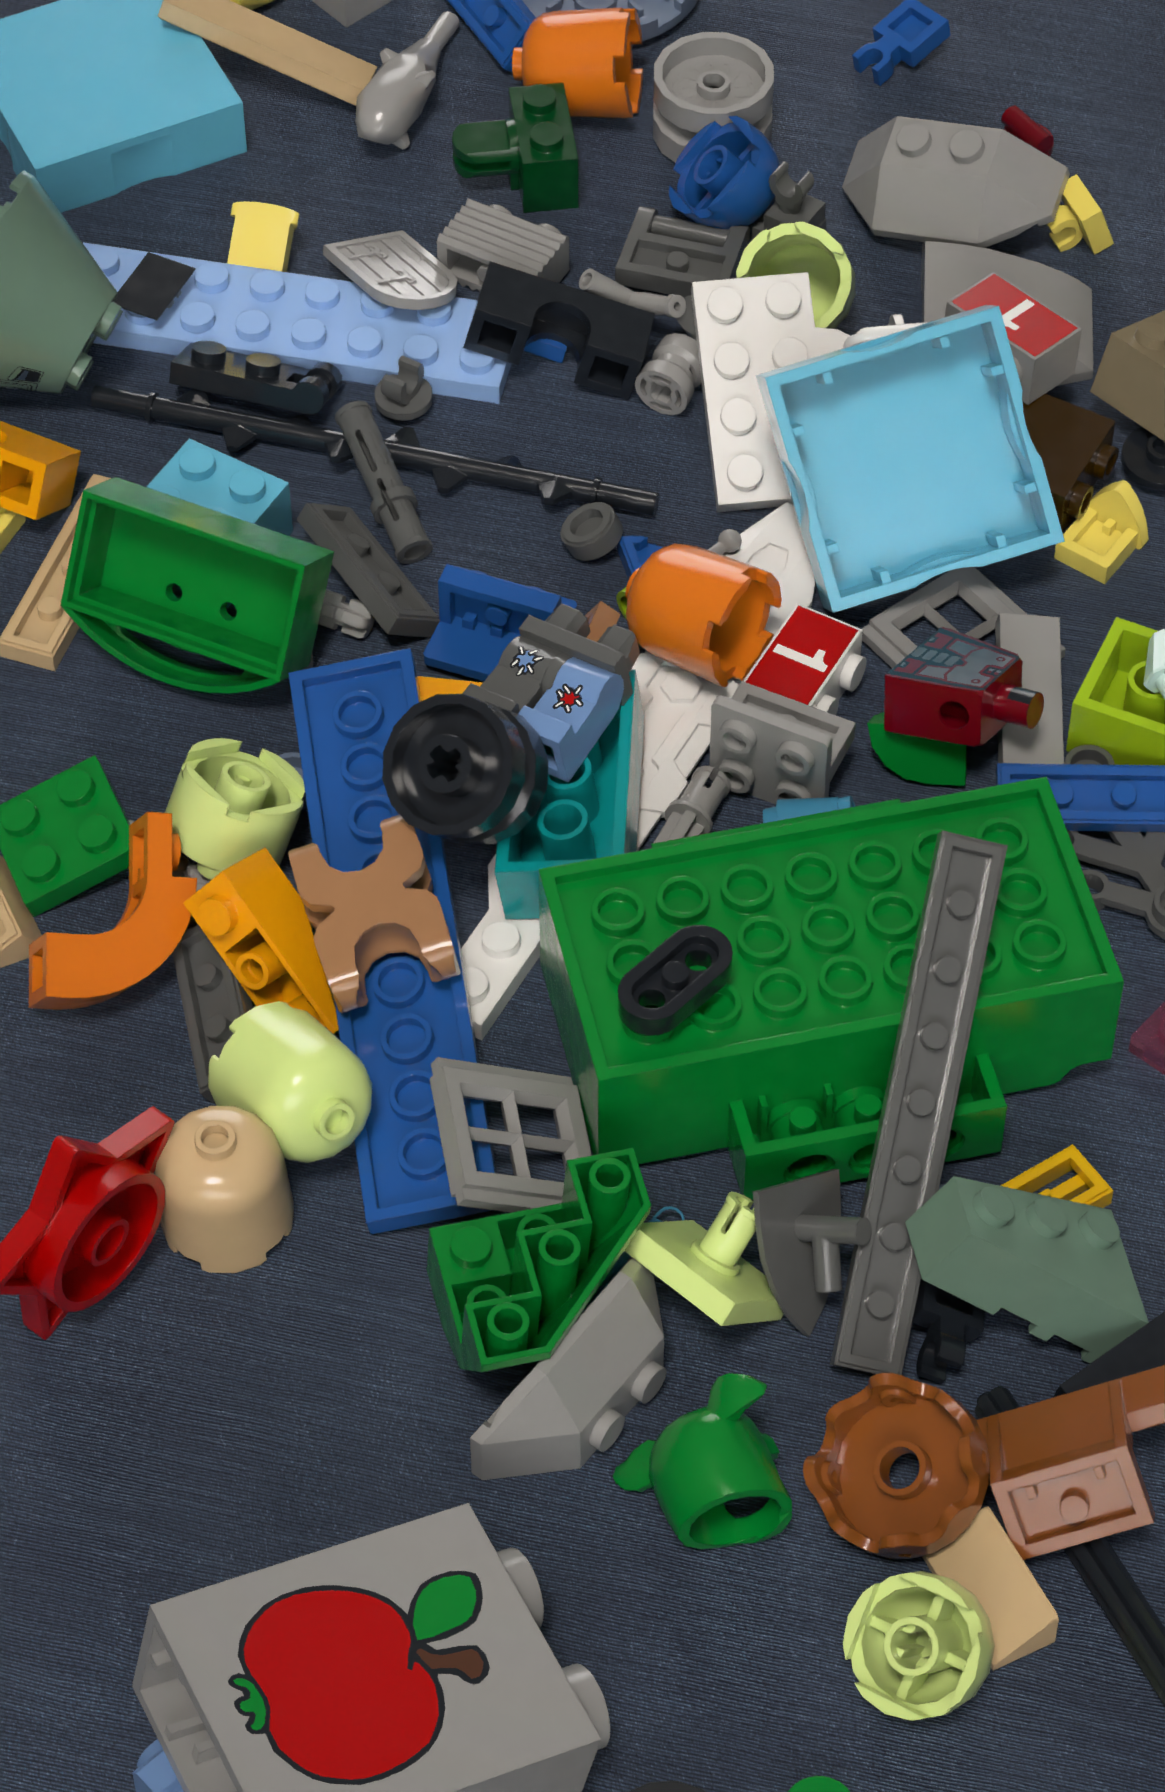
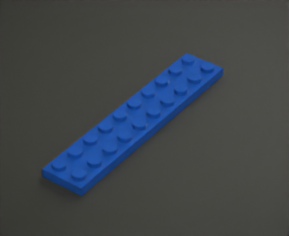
M411 648L288 673L312 843L318 844L321 855L330 867L342 872L360 871L374 863L383 849L381 821L399 815L390 803L382 779L383 751L394 725L413 705L421 702L415 661ZM416 827L414 829L423 850L425 862L433 883L432 894L438 898L441 904L461 973L439 982H433L418 957L405 952L389 953L373 962L365 975L366 995L368 998L366 1006L340 1013L335 1002L340 1041L360 1058L372 1082L371 1111L364 1129L354 1140L365 1219L370 1234L492 1211L457 1206L456 1197H451L430 1084V1078L433 1076L431 1063L437 1057L479 1063L443 838L431 835ZM463 1098L468 1126L490 1129L485 1101ZM472 1142L477 1171L497 1174L492 1144Z

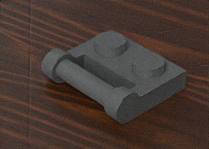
M640 206L616 264L615 281L623 286L686 297L691 295L692 282L734 279L743 251L749 244L750 227L731 226L730 229H720L700 225L692 221L658 215V210L655 208Z

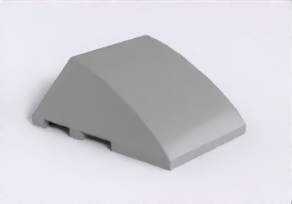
M922 242V323L945 318L947 301L992 272H996L1082 328L1075 374L1059 385L1093 378L1092 289L1052 267L992 249L955 243Z

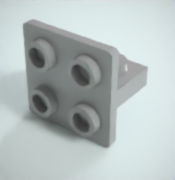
M741 681L732 698L718 695L711 706L709 766L714 767L709 778L714 781L718 772L721 771L730 781V791L746 793L776 804L777 799L829 797L830 781L855 739L856 723Z

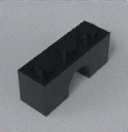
M490 261L463 348L519 365L523 350L528 344L539 339L555 340L566 345L567 349L576 359L577 372L574 379L575 384L629 400L636 377L644 360L655 314Z

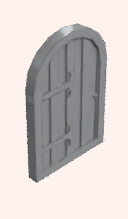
M403 230L323 245V256L369 296L382 304L399 309H434L448 304L456 297L458 279L454 273Z

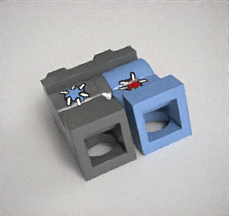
M561 603L545 621L528 615L519 627L520 636L515 637L507 645L498 665L479 687L470 683L462 694L501 706L522 715L540 735L543 746L547 745L553 750L554 756L546 754L548 758V774L569 782L614 718L619 706H624L633 694L629 672L640 652L636 635L632 631L615 624L608 627L597 642L588 639L587 636L591 632L588 618L580 610Z

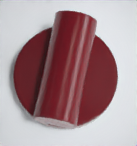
M1016 105L1006 109L1001 118V122L1005 125L1004 130L1050 157L1054 147L1052 133L1046 127L1036 123Z

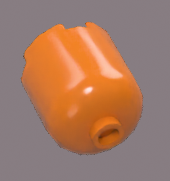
M601 8L542 13L532 21L523 39V46L515 47L513 50L512 72L514 80L523 81V86L564 83L571 117L633 118V114L639 112L643 86V68L633 69L632 44H642V32L637 10Z
M675 543L657 550L640 568L636 569L628 580L625 592L628 629L636 635L637 643L643 649L721 687H727V681L731 678L743 681L774 637L773 633L764 630L769 617L770 605L780 608L782 601L779 582L772 573L697 546Z

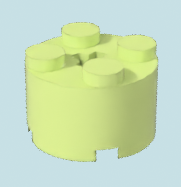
M207 739L191 747L187 758L182 764L165 813H172V833H177L180 837L181 852L198 862L197 869L199 873L210 880L223 870L265 847L278 866H280L304 802V780L293 766L283 758L263 748L259 758L240 752L239 749L242 741L233 739Z

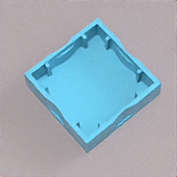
M59 0L0 19V140L9 151L16 175L25 170L35 176L61 213L114 196L144 181L175 176L247 152L244 109L241 98L202 37L157 17L163 0Z
M980 306L756 375L822 606L830 612L835 613L915 588L926 580L947 571L966 567L987 566L1065 541L1042 458L1038 454L1026 426L1022 401L1023 390L999 306Z

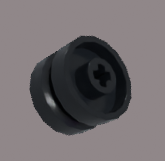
M436 694L413 705L394 725L383 751L382 779L391 805L409 825L431 835L451 838L466 844H495L519 833L537 814L548 788V758L540 735L522 715L465 694Z

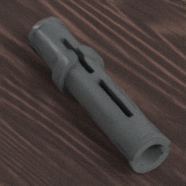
M366 401L350 402L337 411L335 420L342 430L356 466L373 500L370 510L375 521L384 525L395 549L397 560L402 564L416 563L427 557L433 549V544L427 537L416 513L418 506L417 498L412 488L404 486L391 453L372 415L370 405Z

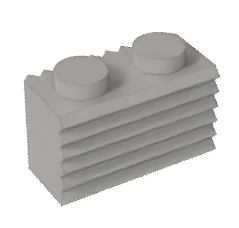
M467 198L465 206H461L460 212H456L454 220L451 219L448 227L445 226L443 233L438 235L437 259L454 273L462 287L468 285L472 291L478 289L480 292L490 261L559 283L569 271V237L561 234L557 228L550 224L542 223L537 225L516 217L503 206L496 204L488 206Z

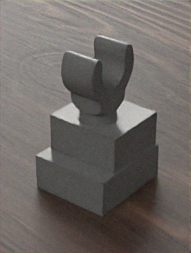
M783 161L770 175L769 186L775 195L776 201L752 227V240L761 231L769 230L784 223L806 222L826 230V203L807 195L814 185V177L811 172H807L796 183L788 174V162Z

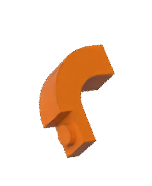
M146 812L129 825V894L124 913L112 930L99 934L46 932L29 944L28 1008L62 1010L83 1008L102 1003L119 995L149 976L172 954L191 918L190 912L183 903L196 893L197 878L172 876V872H175L178 868L181 856L180 837L177 833H172V813Z

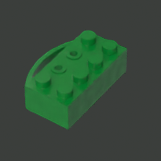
M114 477L83 490L61 607L103 649L126 665L149 677L187 690L206 693L231 694L253 691L279 683L289 677V672L299 671L309 666L334 551ZM173 584L180 586L182 590L181 598L174 595L172 591ZM228 602L235 606L237 610L236 617L228 614L226 609ZM127 629L245 671L244 673L218 672L180 663L148 647L130 634Z

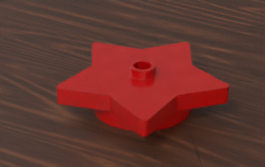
M154 1106L99 1143L62 1135L57 1136L51 1145L28 1210L0 1243V1295H19L24 1326L43 1340L51 1336L68 1312H77L89 1308L111 1293L139 1262L157 1231L164 1211L165 1188L162 1180L154 1172L175 1121Z

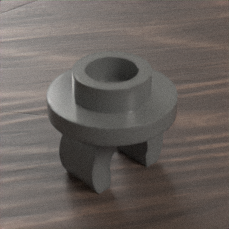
M402 355L398 360V375L386 374L377 384L374 397L375 405L380 413L388 418L403 421L412 420L425 414L432 405L433 397L430 384L427 380L423 379V364Z

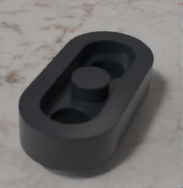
M704 925L687 926L676 931L621 979L618 987V1013L622 1022L629 1029L643 1035H661L675 1029L729 981L732 973L733 951L728 938L719 930ZM700 965L706 967L707 969L703 971H694L690 969V967ZM656 1005L659 1008H646L644 1006Z

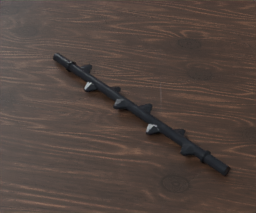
M96 384L91 395V406L94 408L145 417L147 422L152 423L156 419L222 432L227 450L230 452H238L254 440L259 439L327 452L330 461L336 464L354 458L342 431L312 426L309 418L304 415H298L285 421L210 406L207 393L201 390L191 389L178 399L160 397L159 393L151 391L150 394H144ZM403 427L384 440L395 466L432 473L437 489L441 493H449L466 480L539 493L543 502L548 505H554L565 499L585 503L602 502L610 505L612 508L655 516L658 508V492L603 482L601 477L591 480L523 467L518 457L513 455L492 461L420 447L414 428Z

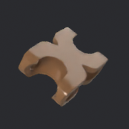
M400 814L381 821L383 849L374 863L360 871L342 872L330 867L321 855L318 844L315 843L292 849L288 852L300 898L304 904L312 928L316 930L313 937L315 947L340 1013L366 1006L368 998L366 995L365 975L373 962L389 953L405 952L418 957L433 982H439L461 973L441 904L438 898L432 894L433 883L414 827L409 825Z

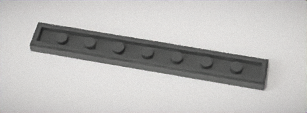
M943 830L937 834L860 1217L867 1218L870 1221L872 1235L866 1245H854L830 1365L874 1375L879 1373L902 1375L921 1280V1274L905 1221L939 1190L1008 845Z

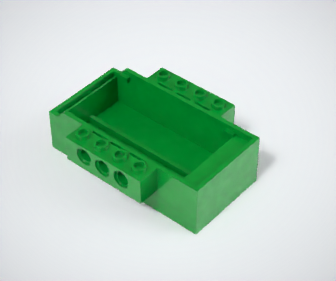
M1047 776L903 803L900 802V799H893L651 844V849L539 869L540 965L573 1084L578 1086L586 1130L593 1155L634 1148L638 1164L727 1147L741 1194L753 1200V1191L831 1169H839L840 1183L867 1178L937 834L942 830L1008 845L944 1163L1001 1152L1007 1104L1003 1094L1049 1086L1061 1081L1070 1070L1077 1066L1111 1059L1124 985L1122 974ZM704 925L722 932L730 941L733 951L732 973L729 981L723 988L675 1029L665 1034L653 1036L639 1034L629 1029L622 1022L618 1013V987L626 973L676 931L684 927ZM700 965L690 967V969L694 971H703L707 969L706 967ZM656 1005L644 1006L646 1008H659Z

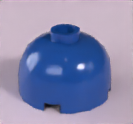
M728 116L733 123H728L724 126H720L715 121L706 125L688 142L677 158L673 168L674 171L680 174V178L677 183V191L669 185V197L672 205L676 210L697 224L720 229H730L731 226H748L761 218L774 203L775 195L769 186V178L780 165L771 142L762 132L738 116Z

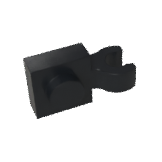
M922 1278L920 1280L912 1323L926 1327L928 1331L918 1354L916 1372L917 1376L942 1384L946 1380L947 1364L960 1368L965 1358L966 1343H972L983 1332L985 1311L922 1280Z

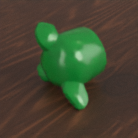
M728 1373L719 1376L711 1387L707 1406L685 1413L664 1428L657 1440H647L636 1447L626 1461L614 1470L613 1479L615 1483L626 1491L643 1492L653 1488L656 1499L669 1525L685 1547L714 1549L763 1542L783 1532L792 1519V1499L773 1461L778 1458L780 1451L773 1438L765 1433H761L755 1423L744 1413L747 1408L764 1395L767 1388L765 1383L750 1375ZM766 1496L770 1498L762 1509L741 1518H735L724 1506V1503L744 1497Z

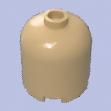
M208 1106L189 1112L174 1123V1127L155 1169V1175L162 1180L165 1188V1205L160 1222L169 1248L174 1253L179 1251L184 1257L200 1262L201 1269L209 1273H238L261 1265L267 1260L266 1252L277 1245L283 1235L288 1236L290 1234L294 1214V1202L284 1155L272 1128L258 1117L257 1114L236 1106Z

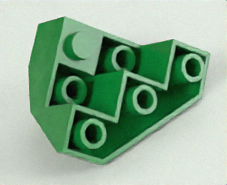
M634 1148L567 1160L562 1203L429 1228L426 1270L441 1326L460 1369L485 1372L551 1358L650 1214L651 1203Z

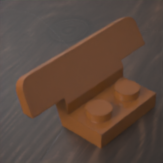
M1165 1365L976 1420L987 1443L990 1459V1485L1007 1534L1023 1560L1154 1523L1155 1512L1132 1448V1433L1165 1423Z

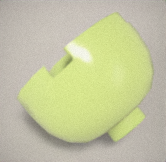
M924 1571L890 1576L883 1582L876 1583L865 1590L847 1617L843 1639L845 1660L851 1659L853 1672L859 1681L854 1684L862 1697L884 1714L909 1721L947 1715L974 1697L990 1673L995 1647L990 1619L977 1597L954 1579Z

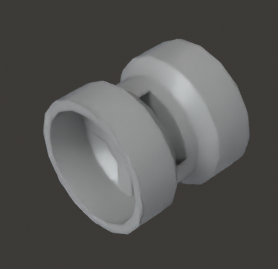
M673 333L666 335L654 350L653 360L644 365L635 381L636 392L641 400L651 409L667 415L680 414L685 410L693 398L694 388L702 383L697 341L687 335Z

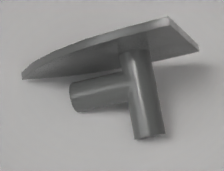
M839 1169L827 1170L753 1191L759 1255L769 1288L784 1315L804 1336L811 1335L826 1304L829 1292L842 1290L840 1244L866 1245L872 1235L871 1223L867 1218L841 1216Z

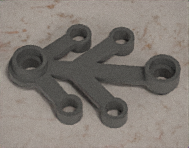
M1081 745L1073 748L1067 754L1064 763L1115 765L1110 753L1095 745ZM1067 831L1078 860L1137 877L1145 890L1111 882L1105 874L1097 870H1082L1088 887L1099 892L1091 894L1097 911H1101L1107 905L1143 916L1147 921L1148 927L1156 935L1165 939V869L1162 866L1165 858V832H1146L1145 837H1143L1140 832L1107 831L1115 842L1113 844L1079 834L1078 831Z

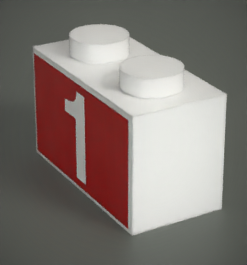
M797 603L743 682L836 715L839 699L846 690L853 692L859 685L865 672L867 659L861 656L863 630Z

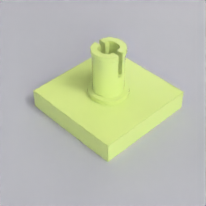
M732 1191L728 1193L724 1205L708 1231L694 1220L647 1222L641 1225L624 1250L720 1326L781 1320L784 1315L769 1288L766 1275L741 1257L756 1232L754 1208L753 1210L750 1209L754 1201L740 1193Z

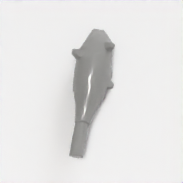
M449 11L443 12L424 38H421L400 53H396L388 48L380 52L382 66L357 96L355 122L358 137L373 143L386 145L392 143L402 150L410 145L407 131L421 115L432 87L436 82V70L441 50L460 25L459 19L454 13Z

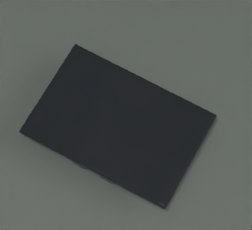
M148 252L118 291L115 303L125 310L158 320L166 308L172 307L174 298H178L181 295V288L196 268Z

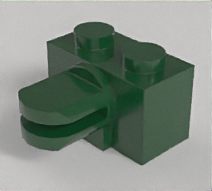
M564 83L508 88V119L459 124L452 135L453 166L456 172L463 178L508 175L511 191L519 190L523 213L579 208L578 154Z

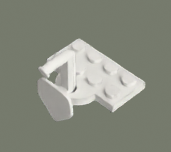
M808 272L692 282L691 297L717 512L780 507L786 502L793 504L756 375L928 322L904 324L902 315L894 314L890 316L887 326L866 327L851 336L838 329L815 327Z

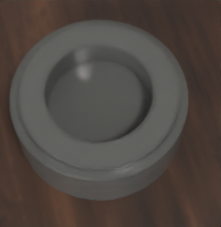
M602 502L588 503L574 510L566 518L561 527L560 536L575 559L589 561L604 556L618 544L623 534V525L610 505Z

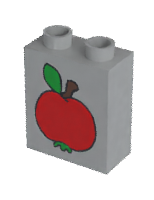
M469 1503L151 1604L132 1684L135 1694L184 1792H582L597 1750L605 1748L610 1739L608 1708L594 1676L586 1667L578 1663L561 1668L540 1631L544 1618V1605L541 1589L531 1564L523 1553L516 1548L510 1547L496 1552Z

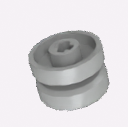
M700 32L681 37L664 48L654 63L653 139L661 153L676 163L677 158L688 142L706 125L714 121L720 126L733 123L728 116H738L748 121L771 141L774 65L765 50L747 38L727 32Z

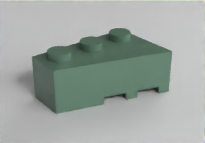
M953 1176L905 1221L922 1280L992 1315L1003 1308L1031 1322L1029 1324L1030 1334L1044 1341H1048L1055 1334L1083 1348L1081 1359L1090 1364L1149 1323L1120 1237L1119 1227L1110 1209Z

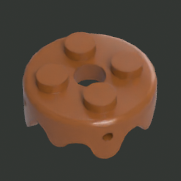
M879 1373L869 1378L868 1385L863 1390L845 1400L839 1401L828 1410L825 1417L826 1432L823 1443L815 1455L807 1456L803 1463V1476L808 1489L819 1503L829 1526L838 1535L875 1555L888 1559H913L935 1553L951 1544L971 1525L982 1507L987 1492L990 1459L986 1439L976 1419L961 1402L937 1387L899 1374ZM915 1453L919 1460L917 1478L911 1485L905 1488H893L889 1478L893 1462L903 1454Z

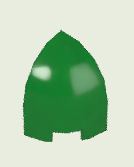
M884 712L874 715L867 723L871 746L883 764L902 778L931 785H966L967 745L885 731Z

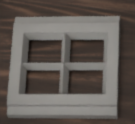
M975 567L959 568L945 573L870 619L869 624L862 628V641L891 668H894L917 648L901 630L922 617H925L937 629L945 627L959 632L935 610L957 596L985 620L982 624L965 633V635L979 640L995 630V622L1000 612L1027 613ZM1061 645V658H1063V657L1065 656V650H1066V648L1063 647L1062 645Z
M437 1057L431 1063L433 1076L430 1078L451 1197H456L457 1206L517 1212L562 1203L564 1182L531 1178L525 1149L561 1154L564 1170H566L567 1160L592 1155L578 1086L573 1085L572 1077ZM463 1098L500 1103L505 1131L468 1126ZM517 1105L553 1110L558 1139L522 1134ZM472 1142L508 1146L514 1176L477 1171Z

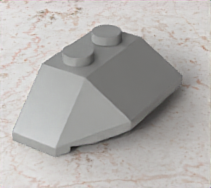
M897 116L858 140L842 189L875 236L919 242L955 243L986 248L1017 236L1036 224L1040 227L1053 222L1070 172L1065 165L1004 129Z
M630 1257L616 1276L578 1317L551 1358L539 1361L487 1421L485 1420L470 1437L472 1474L481 1480L580 1469L597 1449L604 1452L613 1445L623 1429L625 1416L638 1401L645 1404L656 1395L667 1373L666 1368H664V1332L654 1274L633 1257Z

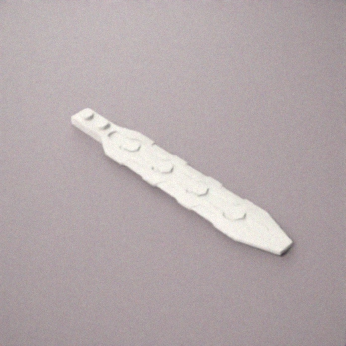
M788 502L740 534L742 543L737 551L721 554L768 571L778 580L782 598L781 607L776 608L770 605L769 617L764 629L774 635L797 603L811 608L816 585L794 506ZM648 651L640 653L632 669H636L644 713L636 851L643 845L660 818L665 817V810L669 804L681 798L688 786V777L710 747L711 706L718 695L732 698L741 683L740 680L731 678L727 681V687H721L650 654ZM496 854L488 864L489 910L461 948L475 1038L483 1040L540 957L539 918L505 919L495 877Z

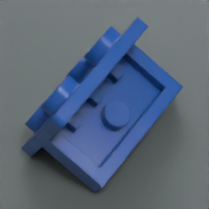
M446 564L438 580L440 621L423 652L424 663L428 666L485 681L498 665L507 645L515 637L520 636L519 627L528 615L545 621L561 603L577 609V603L574 600L546 592L538 587L525 586L489 576L481 571L468 570Z

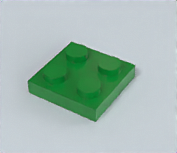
M96 755L0 804V850L23 902L33 917L129 868L130 822L104 767Z

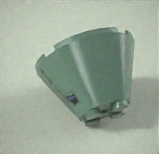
M23 170L9 186L10 189L17 192L16 198L12 203L7 201L4 206L0 205V388L61 394L69 386L78 391L94 364L93 357L87 354L94 340L98 336L107 341L123 311L121 310L122 307L115 303L118 296L117 290L37 178Z

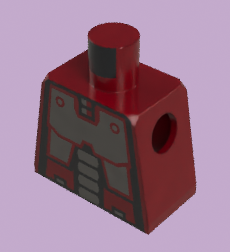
M941 627L885 674L884 730L973 747L981 746L1007 723L1033 729L1041 718L1044 697L1041 692L1022 688L1023 661L1018 654L955 630Z

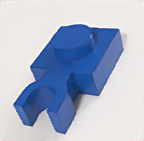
M904 0L872 28L875 42L865 44L852 55L854 68L857 72L861 73L867 66L877 63L872 67L874 83L881 86L892 76L895 65L901 60L914 67L951 36L949 21L918 0Z

